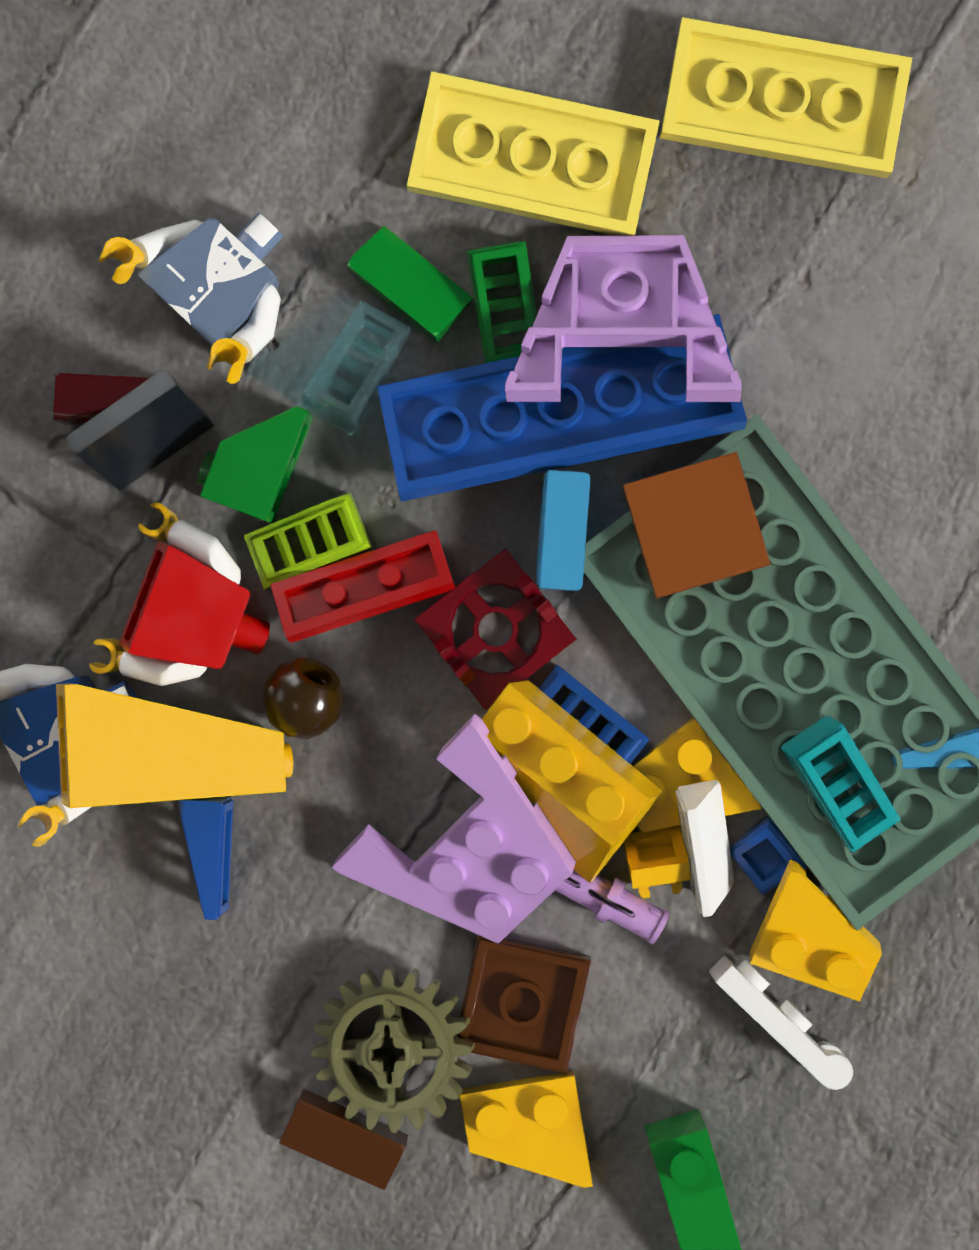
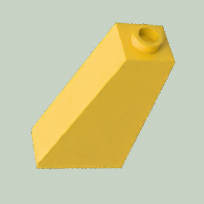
M56 684L61 804L68 808L286 792V777H291L293 773V753L288 742L284 743L283 732L83 685Z

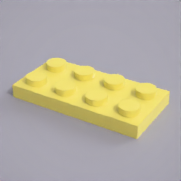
M682 17L660 139L887 179L893 171L912 57Z
M431 71L407 181V190L409 192L603 234L635 236L660 121Z

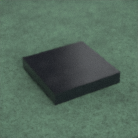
M165 369L70 433L66 439L78 457L121 491L208 431L214 424L202 407L171 373Z

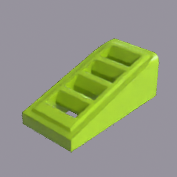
M350 492L243 535L265 590L271 588L270 584L373 549ZM337 513L349 540L348 543L341 546L338 545L328 519L329 516ZM316 521L328 550L321 554H317L307 528L308 524ZM292 530H296L307 558L299 563H296L285 534ZM275 538L286 567L277 572L274 570L264 541Z

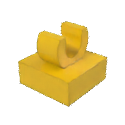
M680 826L644 833H630L623 842L632 888H638L639 894L643 899L650 898L649 886L670 883L672 893L679 894L682 890V882L691 880L689 859Z

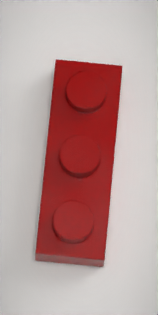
M437 530L270 584L284 634L289 643L456 589Z

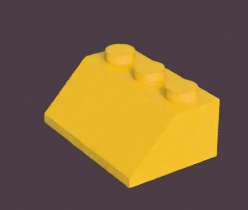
M529 680L509 683L482 718V721L489 730L487 738L500 757L506 755L517 772L515 780L531 804L537 802L576 861L574 871L591 883L663 791Z

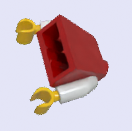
M158 502L151 503V507L164 515L163 524L156 530H150L140 523L138 527L143 534L158 542L121 639L105 638L97 639L93 642L95 645H103L110 650V663L108 665L100 662L89 663L91 671L97 674H105L120 670L123 676L165 686L199 678L206 671L207 667L221 669L225 664L231 646L258 655L263 650L268 639L270 623L244 613L250 598V591L239 585L241 580L240 568L216 537L185 520L178 521L176 514L163 504Z

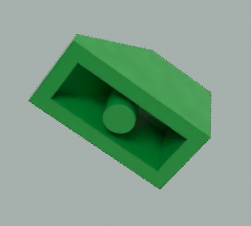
M295 406L221 440L216 453L208 451L201 464L197 477V484L203 486L200 497L270 524L274 523L313 416L308 410Z

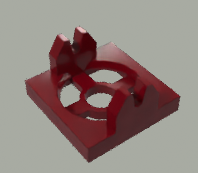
M506 548L457 585L456 589L448 592L414 619L431 640L441 657L449 664L460 681L467 686L485 711L494 704L509 683L526 680L577 640L559 617L549 600L541 593L535 582L523 571ZM503 586L518 591L524 596L508 609L499 606L489 607L477 590L483 587ZM463 602L475 617L473 636L456 649L453 642L452 623L458 606ZM535 610L538 617L539 637L534 651L528 657L516 642L518 623ZM489 613H502L512 623L513 632L511 638L501 646L488 645L479 635L480 621ZM485 649L491 652H502L514 668L507 672L489 673L474 668L467 662Z

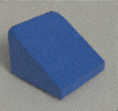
M768 815L730 845L731 857L763 895L779 885L789 860L798 862L804 869L807 867Z

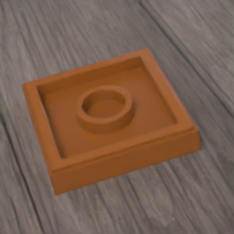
M737 451L622 486L655 599L771 565Z

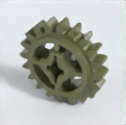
M390 965L384 970L382 983H379L371 969L366 970L360 975L362 990L348 980L339 988L345 1003L339 999L331 998L323 1006L326 1013L333 1020H320L313 1029L317 1034L328 1039V1041L316 1045L311 1050L312 1056L327 1059L329 1062L315 1075L316 1079L320 1081L334 1079L336 1082V1086L327 1097L328 1101L333 1102L346 1096L350 1100L345 1111V1117L348 1120L355 1116L360 1109L366 1110V1126L369 1130L375 1127L382 1115L387 1117L391 1133L398 1132L402 1126L404 1115L409 1118L410 1123L416 1130L420 1129L426 1120L425 1108L432 1115L440 1118L447 1109L441 1095L451 1100H457L463 1091L459 1083L452 1077L468 1078L472 1071V1066L466 1061L459 1059L458 1056L471 1053L475 1047V1042L465 1038H458L457 1036L468 1026L470 1019L469 1017L451 1018L449 1015L459 998L454 995L439 1001L436 998L441 984L438 978L433 980L425 989L420 988L419 969L416 968L406 976L404 982H400L395 966ZM379 1005L380 1018L375 1023L374 1032L366 1033L363 1037H351V1031L358 1015L370 1007ZM403 1007L419 1015L427 1023L433 1036H429L428 1032L421 1031L415 1027L409 1019L408 1012L403 1010ZM389 1037L393 1038L395 1048L404 1049V1052L397 1061L393 1059L391 1049L382 1047ZM424 1060H437L432 1078L422 1086L407 1091L406 1079L410 1075L411 1068L414 1065L422 1064ZM354 1061H357L358 1065L364 1066V1068L373 1073L377 1079L378 1087L369 1082L360 1073Z

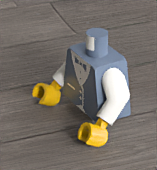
M257 213L236 237L213 217L205 222L192 220L157 229L131 241L123 237H115L106 242L98 261L103 263L107 259L113 258L123 263L116 268L112 280L118 284L126 283L130 279L135 267L143 268L138 276L212 345L207 369L211 370L214 364L221 361L232 365L226 380L230 384H235L240 380L245 363L251 361L274 337L281 301L277 291L279 281L262 260L283 239V235L260 213Z

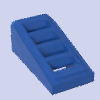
M556 665L538 689L551 699L563 685L570 689L572 693L560 706L569 714L581 700L585 701L590 708L581 717L579 722L587 729L591 727L601 714L609 722L597 737L606 745L618 730L622 731L627 737L615 752L630 764L647 744L649 738L559 665Z
M231 796L178 800V809L204 919L217 920L229 909L234 800L231 799Z

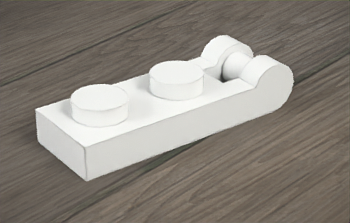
M723 955L709 970L714 981L820 1083L833 1090L842 1089L850 1083L853 1076L852 1065L840 1049L832 1042H816L806 1031L813 1024L787 999L779 1007L763 991L770 983L748 961L744 959L736 966L728 957Z

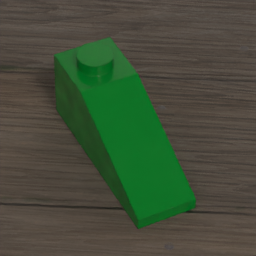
M699 1109L644 1125L680 1249L742 1250L710 1137Z

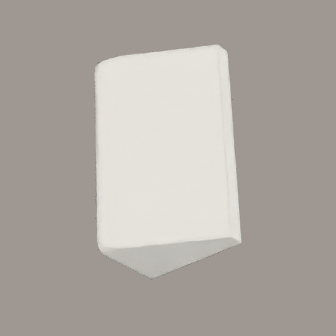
M716 780L678 786V791H675L682 837L690 864V889L699 914L702 913L703 917L713 915L734 884L721 785Z

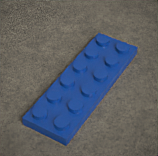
M720 314L713 315L717 327L721 328L726 341ZM727 345V354H728L729 359H730V361H731V357H730V353H729V349H728V345ZM685 347L562 348L560 402H507L505 392L506 380L510 371H514L520 356L377 386L401 502L743 430L747 423L742 399L740 402H686Z

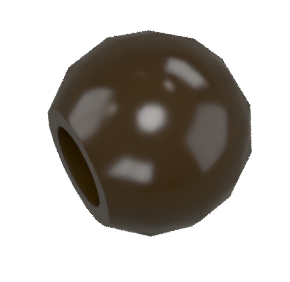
M298 657L279 665L271 673L265 682L262 704L270 724L277 730L283 732L288 737L310 739L327 732L337 722L341 714L344 693L339 677L330 667L312 658Z

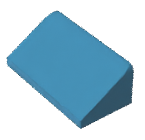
M547 470V473L543 475L535 584L541 590L577 591L583 586L590 476L585 472Z

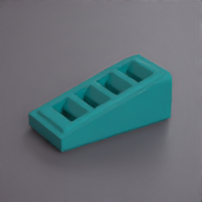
M831 716L823 717L781 746V750L850 852H855L901 820L844 725ZM834 745L833 748H831L830 750H828L827 752H825L824 754H822L821 756H819V758H817V759H815L814 761L810 762V761L813 760L815 757H817L818 755H820L821 753H823L824 751H826L827 749H829L830 747H832V746ZM845 761L848 767L823 783L820 777ZM857 782L860 783L862 788L836 804L834 801L835 797ZM872 801L876 808L849 825L845 818Z

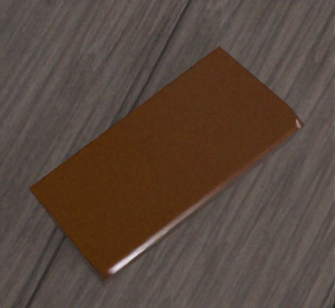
M303 1089L279 1144L385 1190L406 1148L408 1135L400 1131L391 1133L389 1126L380 1122L372 1130H369L366 1126L367 1116L357 1113L348 1120L345 1117L346 1107L335 1102H329L328 1099Z

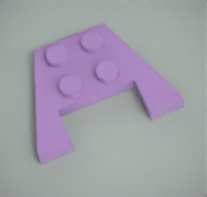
M684 235L567 236L542 295V305L533 326L528 328L522 342V353L514 371H510L506 380L505 392L507 402H560L562 348L685 347L686 402L741 401L742 382L737 370L734 371L727 354L725 338L721 328L717 327L708 305L707 292Z
M474 714L442 747L436 759L481 797L417 861L409 858L368 824L341 852L332 868L339 874L499 943L572 875L576 861L537 802L531 804L515 780L516 770L506 755L499 756L487 738L488 728L482 719Z

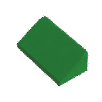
M385 226L374 234L345 264L351 275L437 344L474 300L472 296Z

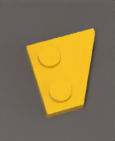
M693 717L632 764L634 768L663 791L637 824L643 833L681 825L675 792L678 791V786L711 780L718 781L721 785L725 816L761 809V806Z
M789 860L751 947L750 964L860 1002L881 958L880 942L864 926L857 931L829 895L826 896L806 877V870L798 862Z
M574 1070L567 1071V1073L560 1072L463 1088L460 1099L470 1153L583 1188L593 1187Z

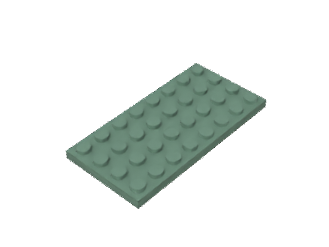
M756 414L747 421L745 429L732 432L690 465L737 451L771 565L655 599L630 512L628 511L586 543L584 575L761 808L796 851L825 892L858 931L979 839V759L968 753H955L948 756L937 769H902L903 762L898 750L907 747L922 753L934 752L946 743L949 735L978 728L979 701L763 420ZM825 716H831L844 725L901 818L899 822L853 853L847 849L781 750V746ZM935 739H939L938 742L929 747H922L917 745ZM833 745L832 747H830L829 749H827L826 751H824L823 753H821L820 755H818L817 757H815V758H814L813 760H811L810 762H812V761H814L815 759L819 758V756H821L822 754H824L825 752H827L828 750H830L831 748H833L834 745ZM891 755L895 757L896 767H894ZM957 759H967L976 766L975 768L946 769L952 761ZM844 761L820 778L825 783L848 766ZM857 782L835 797L834 801L836 804L840 803L862 788V786ZM870 801L845 819L851 825L876 807Z

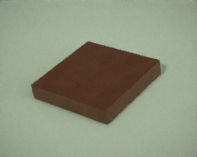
M477 934L460 1017H469L470 1023L461 1033L457 1034L458 1038L474 1041L475 1047L471 1052L474 1054L567 1073L591 957L504 938L501 942L496 943Z

